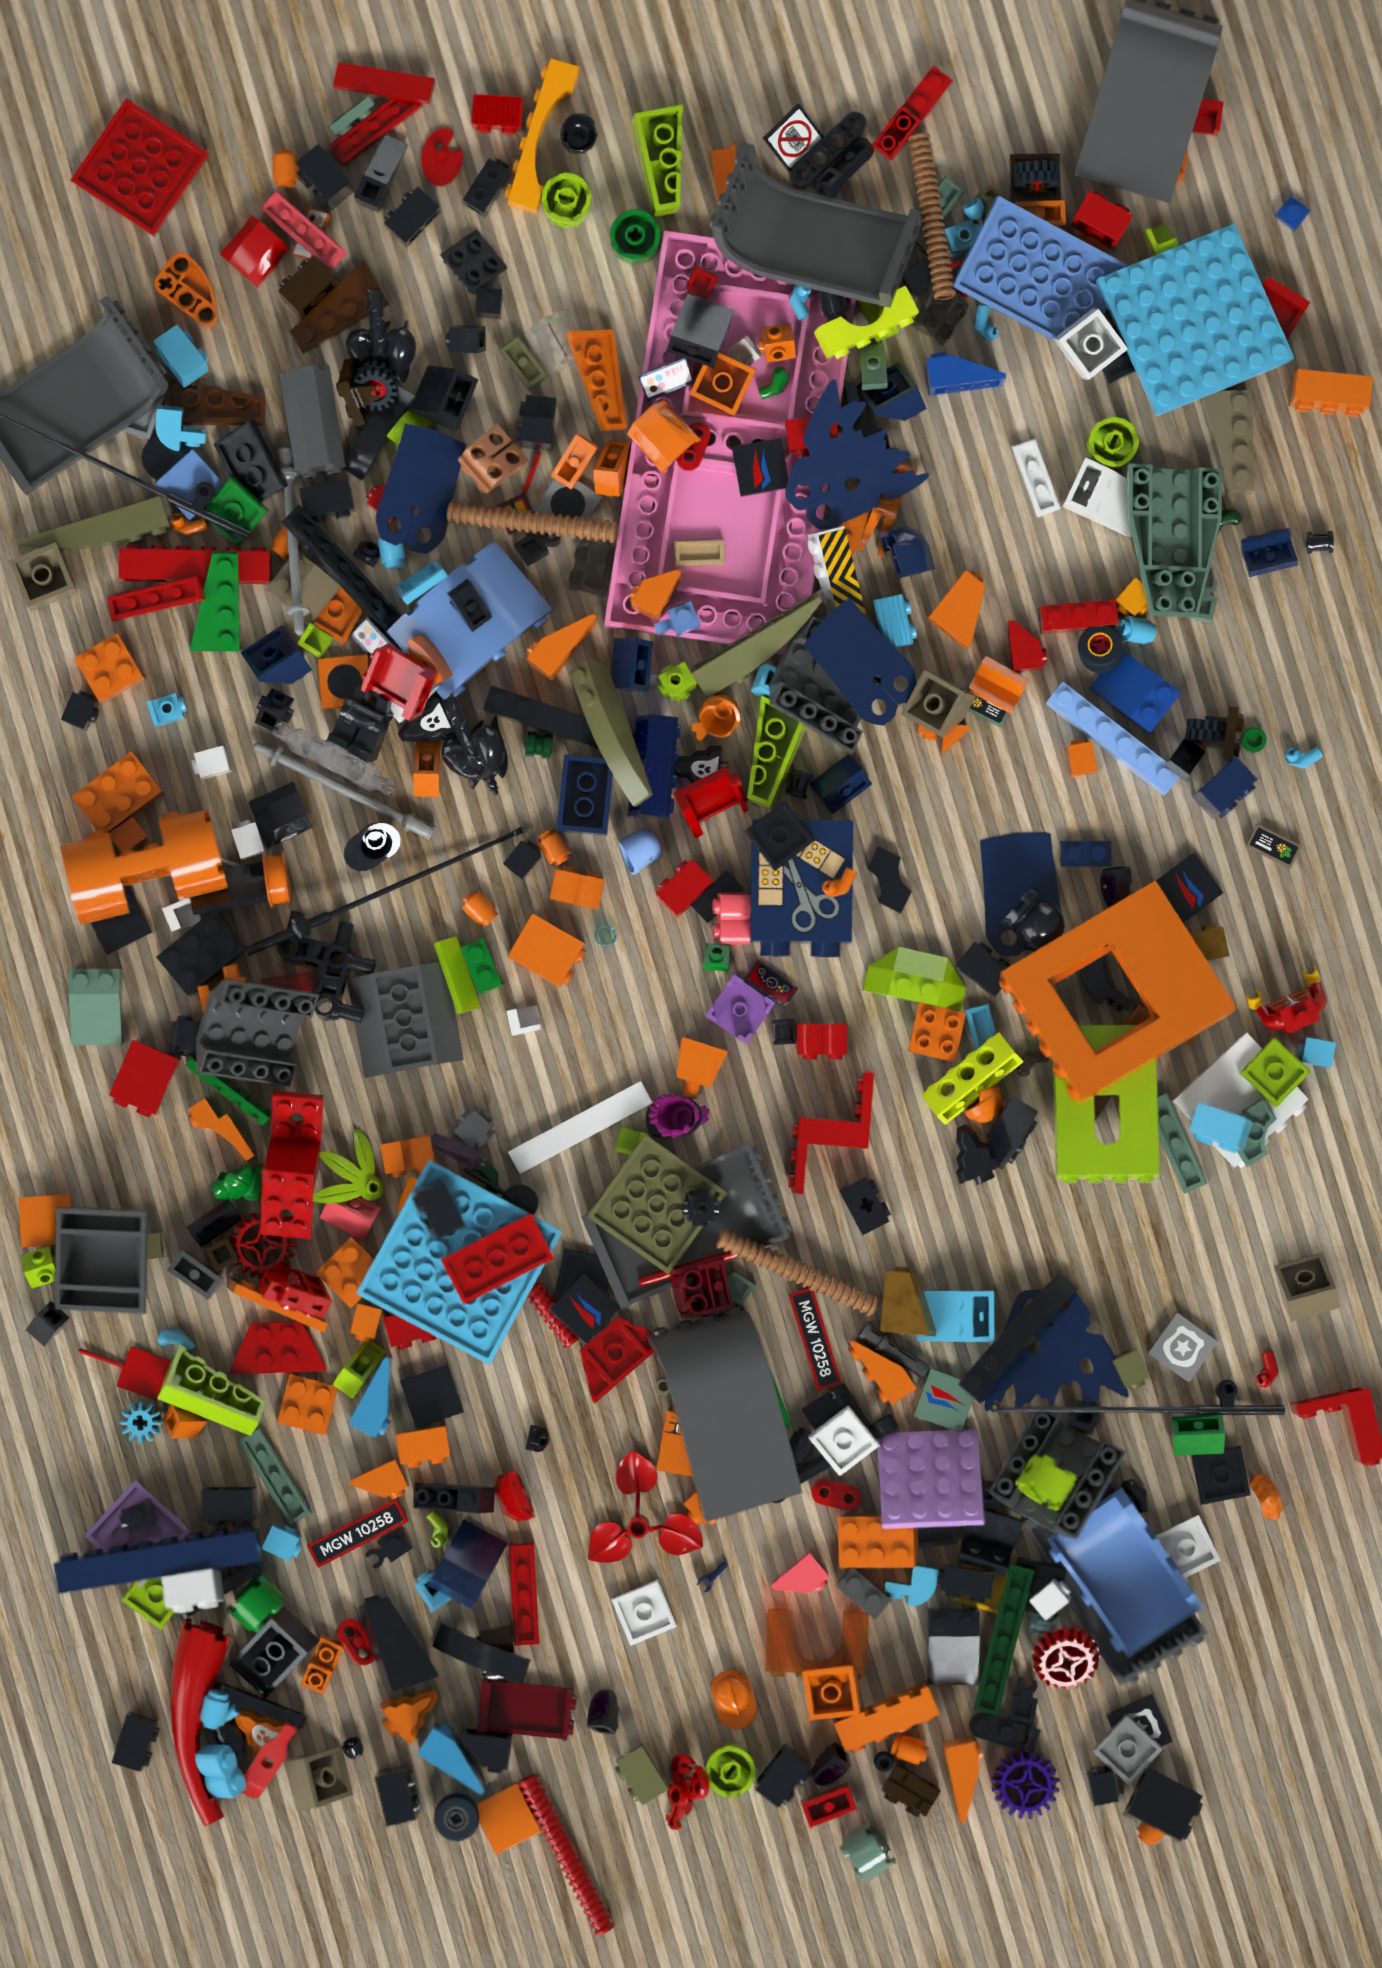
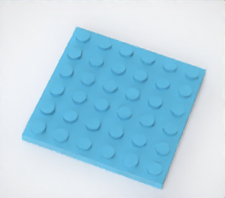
M1235 224L1096 280L1119 335L1128 348L1127 353L1156 417L1288 364L1295 359Z
M428 1160L356 1294L490 1365L545 1264L463 1305L440 1259L529 1213L441 1165ZM441 1176L465 1227L438 1240L436 1235L430 1236L423 1222L427 1217L424 1212L419 1214L412 1197L416 1196L414 1189ZM533 1216L550 1252H552L562 1231Z

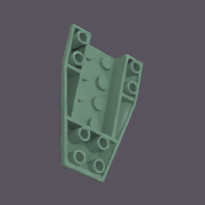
M1129 463L1127 464V516L1149 615L1198 618L1222 519V468L1198 467L1186 470L1153 468V465Z

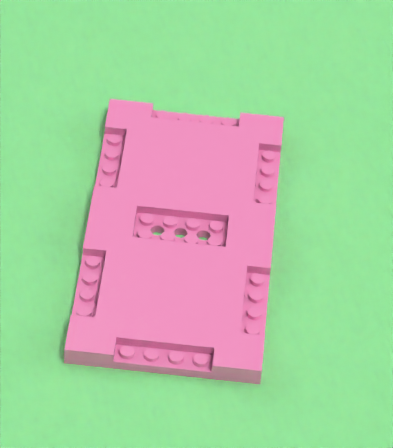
M664 231L642 374L683 358L666 351L686 295L699 297L685 290L696 266L718 276V280L707 301L735 310L731 325L720 348L721 352L726 353L730 347L746 335L759 349L758 338H762L761 327L791 323L796 358L766 363L765 353H762V356L751 364L757 370L735 416L690 395L694 383L649 402L642 386H640L635 421L652 405L665 400L688 426L694 422L706 424L710 433L716 437V441L713 445L707 446L701 464L696 470L684 471L675 460L667 468L668 471L663 474L632 440L604 627L653 635L657 634L654 624L658 622L632 609V601H630L629 596L636 584L640 586L643 580L679 570L682 572V578L659 622L670 619L668 610L691 601L699 619L700 628L678 637L729 645L812 595L815 562L813 554L808 549V534L819 532L822 529L816 528L806 518L807 509H796L786 499V489L740 497L733 452L727 447L726 441L729 437L735 436L740 440V445L751 444L755 440L768 441L781 438L789 478L794 463L801 457H795L794 453H788L785 420L811 417L823 392L834 379L837 383L839 401L841 403L848 354L839 359H836L835 356L827 359L814 335L819 326L828 323L827 317L823 315L818 295L821 291L811 289V293L805 302L810 316L799 321L789 301L796 285L761 277L740 268L720 252L714 238ZM845 297L848 307L845 320L853 324L856 299ZM686 359L695 382L703 364ZM781 366L785 368L788 372L789 380L784 391L781 394L762 400L758 388L771 384L774 375L772 372L776 367ZM700 430L694 431L699 438L703 436ZM688 453L684 456V459L687 462H691L694 456ZM799 484L795 488V496L798 499H806L810 494V488L806 484ZM824 484L821 487L824 493L828 490V484ZM825 504L820 505L816 510V515L821 520H823ZM724 539L725 565L675 567L674 541ZM674 629L661 634L677 637ZM789 641L776 653L784 654Z

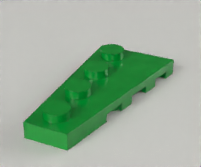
M213 551L204 588L206 600L201 601L190 651L240 652L239 552Z
M194 1058L189 1059L185 1065L209 1085L217 1088V1091L232 1102L234 1101L245 1113L255 1117L256 1121L262 1126L270 1124L272 1117L269 1114L271 1111L260 1102L257 1106L249 1101L251 1095L240 1087L236 1091L229 1085L231 1080L227 1077L198 1073L197 1060Z

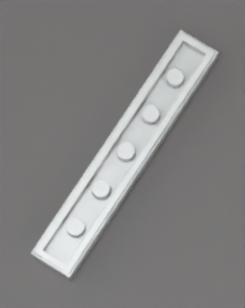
M640 1081L510 1150L508 1153L519 1174L647 1107L652 1104V1101Z

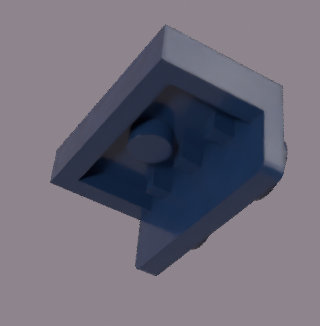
M1290 528L1275 529L1270 533L1251 535L1241 540V554L1249 577L1298 566V559L1291 541Z

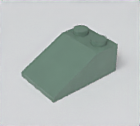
M69 969V1009L72 1045H122L123 970Z

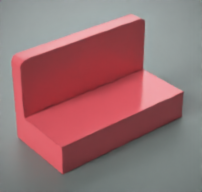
M359 1196L341 1203H326L320 1218L358 1240L364 1241L382 1208Z

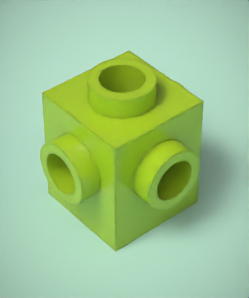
M682 662L675 667L671 664L660 671L661 675L658 676L659 684L656 685L663 698L667 697L670 702L675 699L677 702H680L690 696L689 692L696 688L697 682L686 663Z
M50 1246L21 1255L23 1271L32 1289L55 1282L56 1254H53Z

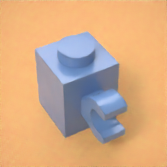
M691 601L668 610L670 619L654 624L658 635L674 629L677 637L700 628V622Z

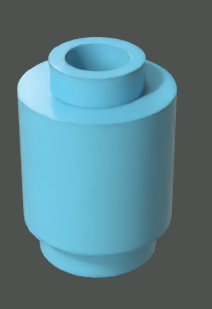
M381 538L378 539L381 563L384 564L385 569L404 567V560H406L404 543L396 546Z
M1125 616L1118 625V633L1123 641L1147 644L1155 639L1157 628L1148 619Z
M210 1689L208 1695H205L200 1720L204 1722L205 1727L218 1729L219 1726L225 1724L230 1703L228 1693Z

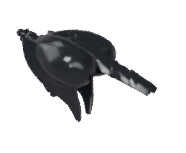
M367 290L370 329H355L349 333L346 339L347 354L349 358H354L358 368L360 366L364 368V364L369 362L370 366H372L373 361H377V366H381V362L386 363L385 368L387 369L391 366L393 368L392 373L396 372L404 384L409 376L410 365L416 353V341L409 330V321L406 320L403 327L399 329L394 328L386 334V329L391 324V321L385 322L383 317L382 292L376 291L373 294L370 290Z
M456 697L451 698L449 701L446 699L442 700L448 713V718L451 720L456 736L446 740L442 745L441 755L445 764L455 774L467 778L472 789L482 779L487 782L488 788L491 789L490 791L497 795L499 787H497L495 776L498 774L501 778H504L508 769L507 751L499 729L497 715L493 717L491 726L484 725L482 727L484 721L481 720L470 731Z

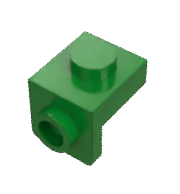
M705 943L703 970L728 972L730 945Z

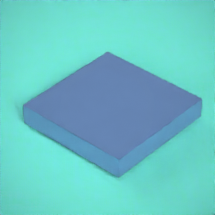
M193 449L155 482L161 490L168 493L172 492L191 502L196 497L195 489L199 483H211L216 489V494L224 485ZM204 488L202 490V495L207 496L209 494V489ZM178 507L179 510L189 520L195 516L194 514Z

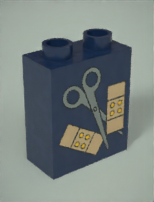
M752 819V825L759 819ZM800 820L815 841L775 872L751 842L750 943H760V956L788 957L790 956L791 944H811V957H841V944H851L853 883L846 894L835 897L827 896L822 890V885L827 880L841 879L846 867L853 870V821Z

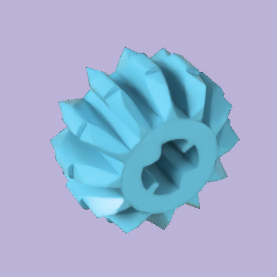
M139 1401L138 1409L134 1403L129 1404L131 1412L127 1410L122 1411V1414L128 1420H120L119 1424L128 1426V1428L122 1430L123 1435L130 1431L132 1432L129 1441L132 1442L138 1435V1443L143 1444L144 1435L151 1442L154 1440L151 1432L157 1435L160 1434L161 1431L154 1426L162 1425L163 1420H155V1417L161 1414L160 1410L151 1413L154 1404L150 1403L144 1409V1401ZM139 1415L142 1416L143 1420H147V1425L143 1426L144 1429H140V1425L135 1424V1420L140 1418Z

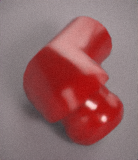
M1273 1351L1261 1354L1264 1367L1255 1379L1259 1387H1269L1279 1373Z

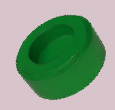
M1256 727L1247 729L1241 736L1242 747L1250 753L1261 751L1267 742L1265 733Z

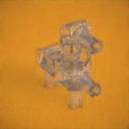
M278 722L275 725L281 732L276 729L272 731L274 737L287 743L289 751L351 781L352 784L371 793L374 790H379L388 795L393 790L387 787L395 788V782L390 778L384 777L381 769L357 758L335 743L325 741L302 728L292 729L283 722Z

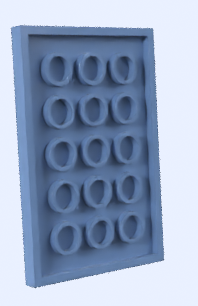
M997 196L953 281L952 287L1053 340L1092 308L1099 309L1104 315L1107 305L1096 280L1129 265L1010 201Z

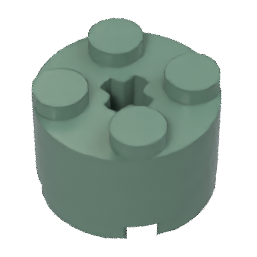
M869 1820L843 1836V1845L840 1846V1850L846 1859L851 1858L856 1865L854 1870L862 1881L866 1878L872 1880L896 1864L895 1857L890 1859L887 1854L891 1849L876 1827L872 1829L869 1827L871 1824Z

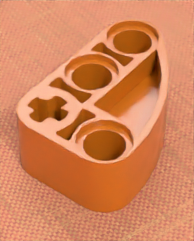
M183 252L175 253L156 276L154 281L155 289L162 298L201 327L210 329L219 321L218 304L212 286L203 270L189 255ZM181 260L187 261V269L184 271L176 270L177 262ZM163 282H165V283H169V282H170L172 288H171V289H168V288H165V289H164L163 286H162V283H163ZM185 295L193 297L192 303L188 306L180 304L181 298ZM204 310H211L213 312L212 318L208 321L200 319V315Z

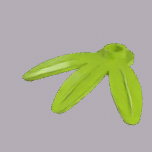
M355 1129L353 1132L354 1150L360 1169L340 1155L326 1151L320 1153L321 1160L332 1171L352 1182V1184H340L322 1189L314 1193V1202L341 1203L357 1198L360 1195L364 1199L372 1201L382 1195L383 1183L378 1177L374 1176L375 1162L373 1151L369 1141L360 1129ZM371 1183L374 1184V1192H371L369 1189Z

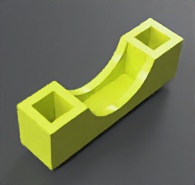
M904 286L897 289L891 308L879 305L878 317L873 324L856 326L850 324L842 317H838L819 326L814 335L827 359L833 356L839 359L849 354L850 351L848 349L857 346L858 349L871 343L870 339L875 336H879L880 339L888 336L893 332L892 328L900 325L901 329L915 322L913 318L919 311L907 287Z

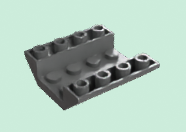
M811 616L789 641L769 684L770 705L849 753H853L863 733L861 729L857 728L861 717L803 646L821 623V620ZM874 676L873 683L879 685L881 678Z
M440 962L409 966L347 979L351 1005L364 1008L362 1022H355L365 1078L464 1060L454 1003Z
M225 979L210 992L196 1036L197 1072L290 1087L297 1063L290 1055L302 1018H312L319 998L318 993Z
M1034 1412L991 1486L989 1494L1014 1512L1053 1533L1077 1540L1127 1452L1105 1440L1103 1443H1100L1068 1427L1059 1416L1051 1412ZM1034 1455L1041 1458L1046 1455L1057 1462L1056 1467L1062 1471L1064 1469L1068 1470L1076 1476L1074 1486L1059 1510L1047 1508L1048 1502L1037 1503L1020 1491L1019 1485L1015 1484L1028 1461Z

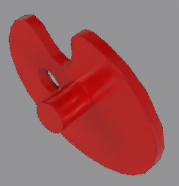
M441 128L433 132L426 140L421 155L423 174L430 184L437 187H444L450 184L458 176L463 163L464 153L461 149L456 151H449L448 149L454 136V132L448 128ZM438 142L442 143L440 150L435 149V145Z

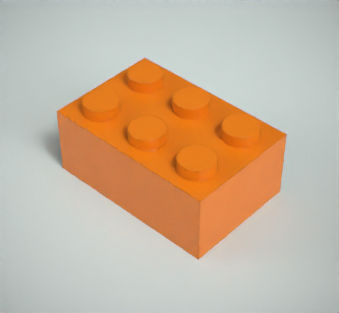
M1297 369L1291 380L1289 406L1295 407V411L1310 412V409H1318L1321 414L1334 415L1335 411L1345 412L1344 416L1360 417V414H1364L1370 407L1373 377Z
M131 751L71 797L96 830H104V833H110L132 816H136L165 793L136 754Z
M842 1514L838 1517L839 1568H915L919 1565L918 1527L882 1529L881 1514Z

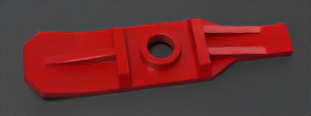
M286 1722L276 1738L264 1743L244 1774L246 1789L242 1792L250 1798L260 1797L287 1757V1744L296 1732V1727ZM265 1757L272 1759L273 1762H267Z

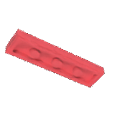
M277 190L260 208L261 211L330 271L346 255L347 252Z

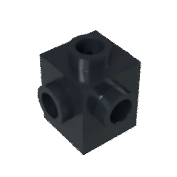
M272 688L267 696L262 695L256 709L259 711L255 723L278 733L284 722L288 724L295 710L291 709L294 698Z
M694 1189L693 1193H686V1200L682 1201V1215H686V1219L692 1221L693 1226H707V1222H714V1216H718L719 1201L715 1200V1196L709 1193V1190ZM699 1205L706 1206L704 1213H698L697 1208Z

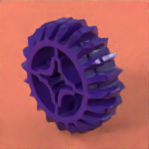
M1019 1750L1018 1759H1015L1014 1755L1010 1753V1763H1007L1005 1759L1000 1760L1005 1768L995 1767L994 1770L1000 1774V1777L993 1776L991 1780L999 1783V1785L993 1786L991 1789L992 1792H1000V1794L994 1797L996 1802L1004 1799V1802L1000 1805L1002 1810L1010 1806L1008 1811L1010 1816L1018 1810V1818L1022 1819L1024 1811H1027L1028 1818L1032 1819L1033 1810H1036L1037 1814L1041 1816L1043 1815L1040 1809L1041 1806H1044L1046 1810L1051 1809L1046 1801L1056 1802L1057 1799L1051 1795V1792L1058 1793L1060 1789L1052 1786V1784L1058 1783L1060 1780L1059 1777H1051V1775L1057 1772L1055 1767L1047 1770V1767L1051 1764L1049 1759L1041 1763L1043 1758L1041 1753L1033 1759V1751H1029L1027 1757H1024L1023 1751ZM1025 1764L1020 1776L1007 1777L1015 1767ZM1032 1766H1036L1044 1773L1046 1784L1032 1778ZM1028 1777L1029 1783L1033 1785L1027 1786L1025 1792H1023L1022 1786H1019L1018 1783H1023ZM1005 1785L1019 1790V1803L1012 1801L1007 1796ZM1044 1791L1037 1801L1026 1804L1031 1793Z

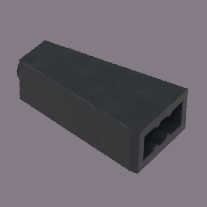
M378 1594L365 1598V1604L358 1608L385 1694L438 1677L436 1669L389 1597L380 1599Z

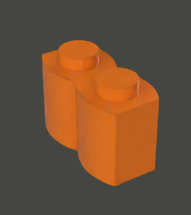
M561 866V870H555L549 899L598 910L605 880L600 879L601 874L586 871L585 875L576 873L575 868Z

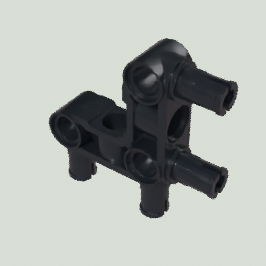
M292 910L290 913L287 928H290L291 926L290 920L295 919L301 915L305 916V914L299 911ZM339 922L335 941L332 943L305 937L298 939L297 936L278 943L276 946L280 957L284 961L298 966L305 964L321 969L322 975L319 987L315 989V993H318L319 998L314 1011L323 1021H336L341 1018L361 1023L363 1019L364 1008L343 1004L342 998L349 972L353 970L372 974L375 971L376 960L355 956V953L351 951L349 943L354 925L349 922ZM287 944L295 945V950L290 954L283 953V948ZM335 955H343L344 960L341 964L335 965L331 963ZM325 1002L331 1003L332 1008L326 1013L319 1011L321 1004Z

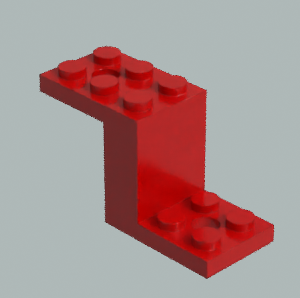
M864 1072L863 1076L857 1079L856 1092L861 1093V1100L855 1103L854 1117L859 1118V1122L799 1118L798 1123L793 1122L792 1138H797L796 1148H791L790 1163H795L794 1173H789L788 1188H793V1193L804 1194L808 1144L869 1148L875 1073Z
M273 1091L271 1139L263 1169L260 1235L311 1239L314 1189L321 1161L324 1095ZM299 1113L304 1119L296 1121L292 1119L291 1114ZM288 1209L291 1210L294 1215L286 1217L282 1215L280 1211Z
M1361 1386L1289 1403L1291 1412L1299 1415V1418L1302 1417V1419L1317 1416L1316 1411L1320 1410L1327 1411V1413L1343 1410L1354 1460L1362 1465H1366V1467L1381 1463L1382 1438L1370 1388Z

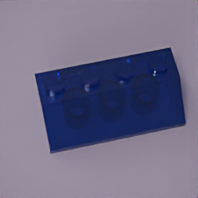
M655 714L636 717L634 742L653 795L638 806H632L629 801L627 817L664 819L670 818V814L673 813L674 799L671 798L672 788H675L677 776L674 774V764L678 762L679 758L676 742L681 734V724L678 723L679 717Z

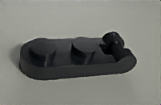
M867 138L854 140L816 176L813 181L814 187L819 191H824V194L830 198L836 197L840 187L872 157L874 147H872L871 142Z
M983 1712L974 1714L969 1721L970 1731L977 1738L1027 1753L1029 1751H1033V1754L1035 1753V1740L1041 1732L1039 1728ZM1020 1732L1027 1734L1025 1742L1018 1741Z

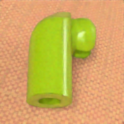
M433 1510L426 1517L434 1527L431 1544L434 1548H441L448 1542L450 1527L440 1514Z

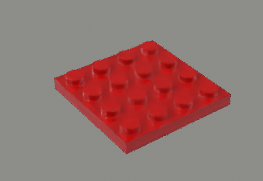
M126 98L70 181L155 237L210 155Z

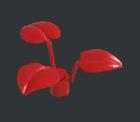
M630 1451L623 1457L616 1472V1484L623 1494H632L634 1492L636 1494L635 1515L630 1519L628 1529L622 1531L619 1524L611 1521L602 1522L594 1528L590 1537L588 1560L611 1563L622 1560L632 1549V1541L626 1534L640 1539L647 1532L651 1533L655 1530H662L659 1535V1543L662 1549L669 1554L684 1555L703 1547L701 1531L689 1516L682 1513H672L667 1516L665 1526H649L648 1518L640 1514V1492L651 1491L657 1483L658 1474L653 1463L636 1451Z

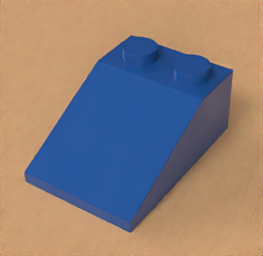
M946 352L931 354V358H927L925 364L929 396L1003 386L1006 379V374L1001 371L954 355L946 356Z
M1125 652L1117 668L1110 672L1101 673L1089 688L1147 735L1154 729L1181 694L1179 690Z

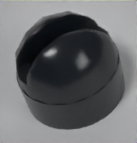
M358 1737L347 1739L341 1747L344 1754L354 1760L356 1756H362L364 1751L363 1744Z

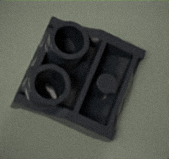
M293 781L248 802L268 848L313 828Z

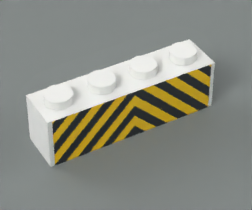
M845 526L808 534V549L813 554L815 562L814 573L817 579H819L820 591L823 594L822 602L825 604L827 612L826 616L848 598L866 616Z

